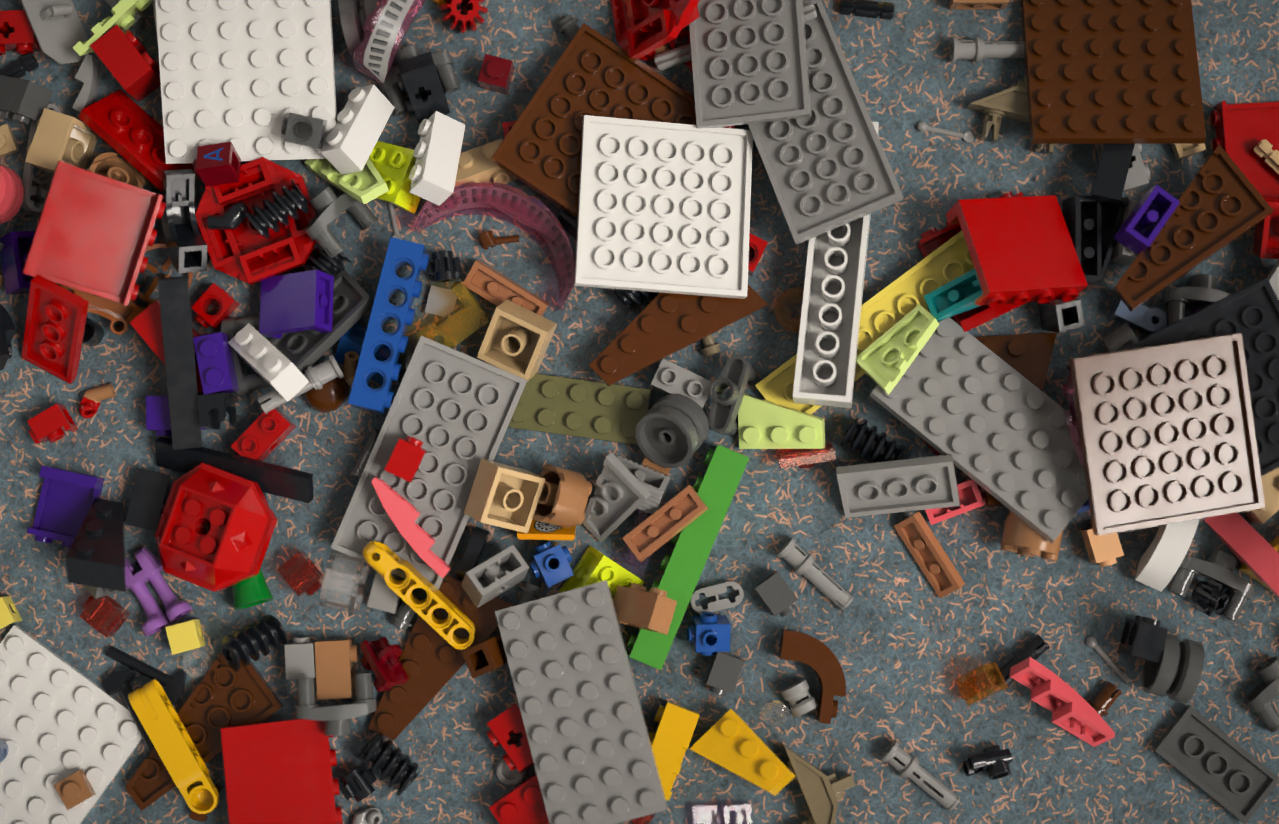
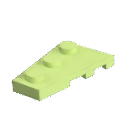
M120 0L111 10L114 16H109L102 22H98L91 29L94 35L89 40L79 41L72 48L80 56L94 52L90 47L91 44L116 25L123 31L129 29L136 21L134 16L139 11L141 12L149 7L153 0Z
M369 158L362 171L343 175L327 159H308L304 162L308 170L364 205L389 191L385 181Z
M919 304L857 356L856 363L889 395L937 329L939 323L934 316Z
M744 393L738 411L739 449L825 448L824 418L793 408L789 409L774 404V402L758 399Z

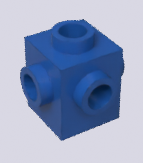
M548 540L534 547L536 551L530 554L533 561L529 563V566L535 578L540 577L545 586L549 588L574 575L569 565L572 557L566 546L561 547L559 543H551ZM553 558V564L548 566L549 560Z
M702 612L700 616H692V625L687 626V641L692 644L695 652H699L701 655L711 656L715 655L716 652H730L731 624L726 615Z

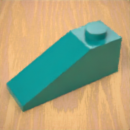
M974 268L928 293L924 298L931 315L938 322L979 307L975 305V301L983 294Z

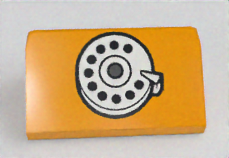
M532 519L528 533L517 531V538L573 541L576 536V525L564 528Z

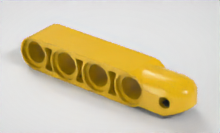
M370 541L363 548L364 559L385 579L388 587L451 646L456 649H466L472 644L475 635V625L411 563L401 559L386 544ZM401 568L405 571L406 578L396 580L393 578L391 570ZM422 588L427 592L428 597L418 600L413 596L412 590ZM436 608H444L449 616L446 619H438L434 616L433 611ZM465 628L470 635L465 639H460L456 637L454 630Z
M153 679L144 684L143 687L129 693V702L189 808L198 814L209 813L219 803L218 790L210 778L205 762L163 687L156 679Z

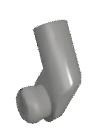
M369 807L356 813L351 824H381L383 815L379 809Z

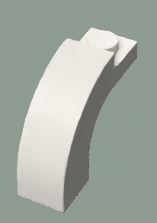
M1199 519L1160 525L1151 545L1140 558L1135 580L1162 592L1181 565L1195 535Z

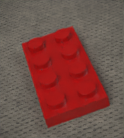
M120 89L81 110L78 118L160 191L163 192V171L192 169L194 171L193 163L166 164L163 127Z
M37 274L30 284L21 358L71 384L78 373L89 301Z

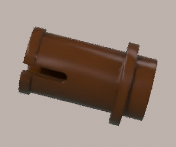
M1109 681L1105 683V686L1093 701H1088L1101 717H1107L1108 709L1119 695L1122 694L1121 690H1116L1117 687Z

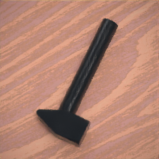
M113 646L109 647L106 653L107 657L130 669H136L138 673L152 680L156 679L161 685L165 686L164 691L173 705L178 704L185 690L186 670L179 672L173 678Z
M132 669L111 673L102 680L107 694L114 695L120 691L148 750L154 749L153 743L128 699V694L133 691L129 683L137 670Z

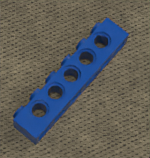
M390 237L348 404L351 407L385 415L386 408L390 409L394 400V392L391 391L393 380L398 381L402 365L398 364L400 353H405L409 337L405 336L407 325L412 326L416 310L412 308L414 297L419 298L422 289V281H419L421 270L426 271L429 262V254H426V248L423 244ZM401 266H410L412 272L408 277L400 278L397 276V270ZM393 294H404V302L398 306L390 304V298ZM388 320L398 322V327L393 333H385L383 331V325ZM380 348H389L391 355L387 360L379 361L376 359V352ZM374 375H381L384 379L383 385L378 389L369 387V380Z

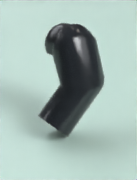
M236 202L223 215H209L207 220L209 230L236 229L247 217L244 210L248 212L247 205L243 202Z

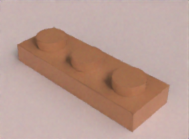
M479 259L474 262L462 284L497 307L507 299L543 316L550 303Z
M689 485L622 539L638 561L642 562L709 508L694 488Z
M919 511L894 525V528L939 598L958 590L965 584Z

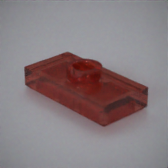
M830 441L825 442L824 449L775 450L780 469L794 466L810 468L815 466V463L836 460L835 449Z

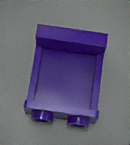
M316 269L273 276L262 280L259 333L274 339H280L284 333L312 329L321 333L332 332L334 276Z
M41 466L39 477L44 478L34 523L32 527L27 528V533L35 535L34 540L52 543V539L63 541V547L70 548L94 499H100L104 478Z

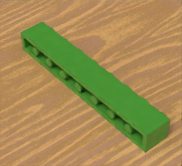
M717 445L715 450L709 449L703 463L708 466L704 476L698 475L693 487L709 509L672 538L670 543L675 544L671 555L665 554L659 568L664 571L660 582L654 580L652 585L653 588L668 592L667 598L677 601L668 635L640 629L638 635L632 633L626 649L631 650L630 658L656 669H662L749 457L721 445Z

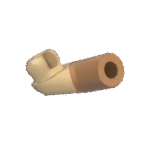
M355 351L345 353L343 374L345 376L343 378L351 386V389L359 360V355Z

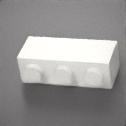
M374 84L356 87L350 92L344 109L338 114L336 125L326 136V142L321 153L342 175L362 171L395 107Z
M435 111L428 119H424L418 129L420 140L414 150L416 161L409 174V179L412 180L410 193L439 206L453 193L465 124L438 111Z
M249 323L228 342L239 356L287 402L309 382L287 357Z

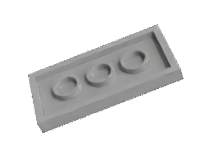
M952 454L837 467L836 470L845 518L960 506Z

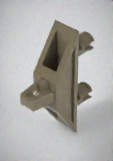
M1026 73L1024 81L1018 80L1016 86L974 101L967 106L966 109L982 112L986 115L980 139L985 140L990 129H992L991 142H998L1003 118L1030 123ZM1037 144L1035 151L1039 153L1043 149L1044 144ZM1046 144V154L1052 155L1054 144Z
M783 744L789 759L787 767L796 775L789 783L795 781V783L799 784L811 813L810 819L798 824H835L838 800L844 798L843 791L856 786L853 776L849 773L837 778L835 772L826 775Z

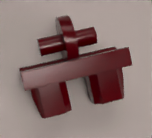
M386 637L376 641L366 640L361 643L359 647L364 655L360 661L364 668L373 670L376 678L373 684L377 691H387L394 685L407 682L409 677L398 659L402 654L400 645H390Z

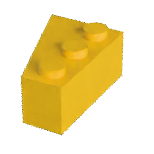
M668 700L665 706L659 705L654 721L658 722L655 733L649 731V738L666 800H670L671 789L676 776L679 775L682 760L689 747L700 716L699 712Z
M732 709L724 714L690 748L696 754L774 796L796 776Z

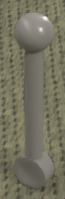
M920 121L916 125L919 132H935L963 139L966 143L974 140V134L970 131L959 133L929 126L924 121Z
M387 202L394 233L392 237L403 240L402 235L399 234L394 205Z
M1090 636L1086 639V645L1094 648L1125 684H1128L1131 679L1099 647L1096 638Z

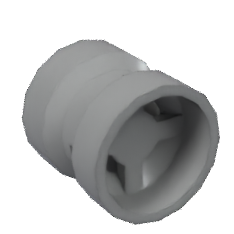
M806 679L800 680L780 691L784 700L790 704L789 710L793 718L799 717L818 706L815 697L811 696L808 691L809 685Z

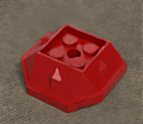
M610 0L617 43L631 58L640 59L674 40L683 28L700 17L698 10L699 0Z
M261 157L240 165L239 182L205 187L206 190L195 215L202 237L207 243V250L214 269L252 285L305 264L316 244V240H312L304 230L317 212L309 203L311 196L302 175ZM291 179L296 182L308 201L309 212L307 214L298 209L299 219L295 220L288 215L290 224L285 226L279 221L280 231L275 232L269 228L270 238L268 239L254 229L247 217L233 230H209L207 220L209 215H223L236 202L245 203L248 207V212L251 215L254 214L252 204L255 203L260 208H263L261 198L265 197L272 202V191L282 196L281 186L285 185L291 190Z
M201 463L175 480L155 533L164 572L213 592H219L245 579L258 575L277 523V518L272 509L269 508L258 483L207 463ZM209 521L211 528L210 531L207 533L205 530V525Z

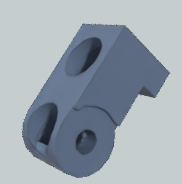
M1117 296L1108 316L1123 324L1127 322L1130 327L1146 334H1153L1167 326V315L1163 310L1159 308L1150 309L1140 305L1131 312L1119 296Z

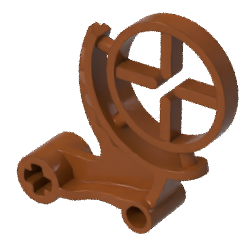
M154 242L153 246L147 245L145 252L155 248H167L166 243ZM169 254L161 265L163 271H167L172 263ZM147 262L146 269L152 273H157V268ZM193 272L187 273L189 288L192 283ZM164 274L163 277L167 278L172 276H170L169 274ZM158 276L153 277L144 293L138 290L137 295L147 302L146 307L131 300L128 306L116 301L56 283L66 290L72 289V293L89 301L87 312L107 318L111 331L117 335L125 333L130 321L153 302L159 301V299L150 297L158 285ZM116 321L122 322L120 326L113 325Z

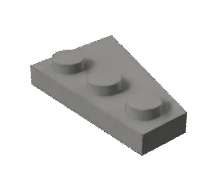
M612 452L605 457L604 468L598 476L595 492L589 500L585 511V518L582 522L600 543L652 494Z

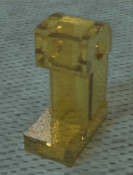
M458 279L451 285V290L461 301V304L438 321L433 317L416 330V335L419 339L421 336H424L433 341H436L434 339L435 336L440 335L444 339L438 343L453 348L489 322V315L463 281Z

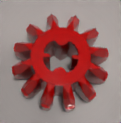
M444 0L447 3L440 4L439 6L441 11L448 12L442 16V21L452 19L449 29L453 30L459 24L460 33H465L466 24L472 32L477 29L475 22L483 24L485 21L480 14L488 12V8L479 6L485 0ZM461 3H466V8L470 7L466 15L460 14L461 10H457Z

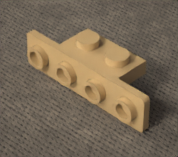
M502 138L460 153L454 191L472 187L495 188L518 180L490 161L502 143Z

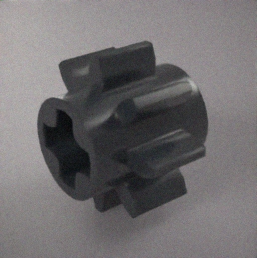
M452 251L432 253V261H429L427 266L429 277L434 276L436 283L456 280L455 273L462 272L459 257L453 258Z
M1212 578L1209 579L1208 583L1204 581L1199 582L1192 592V599L1196 601L1193 607L1208 616H1211L1212 612L1221 613L1229 602V596L1225 594L1227 587Z
M358 766L341 778L345 784L340 788V791L346 800L354 797L356 802H359L375 791L372 784L377 778L370 772V768L363 772L361 767Z

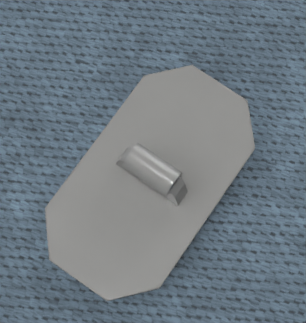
M21 0L42 52L60 65L83 62L86 55L80 56L72 47L79 41L83 42L88 40L72 0Z

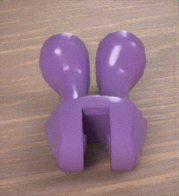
M142 547L135 552L136 559L142 568L138 573L131 561L125 558L126 589L132 590L145 611L147 620L141 629L144 636L148 637L171 625V622L186 616L193 609L187 600H179L161 574L163 570L162 562L150 550ZM150 581L165 606L166 615L153 598L145 583Z

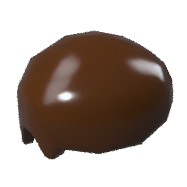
M337 377L324 384L320 390L313 388L305 392V400L312 409L319 412L335 411L342 406L349 395V385L344 378Z

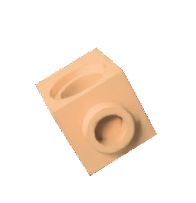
M1093 527L1081 530L1090 563H1099L1100 567H1105L1117 563V557L1124 556L1117 533L1098 536L1093 534Z

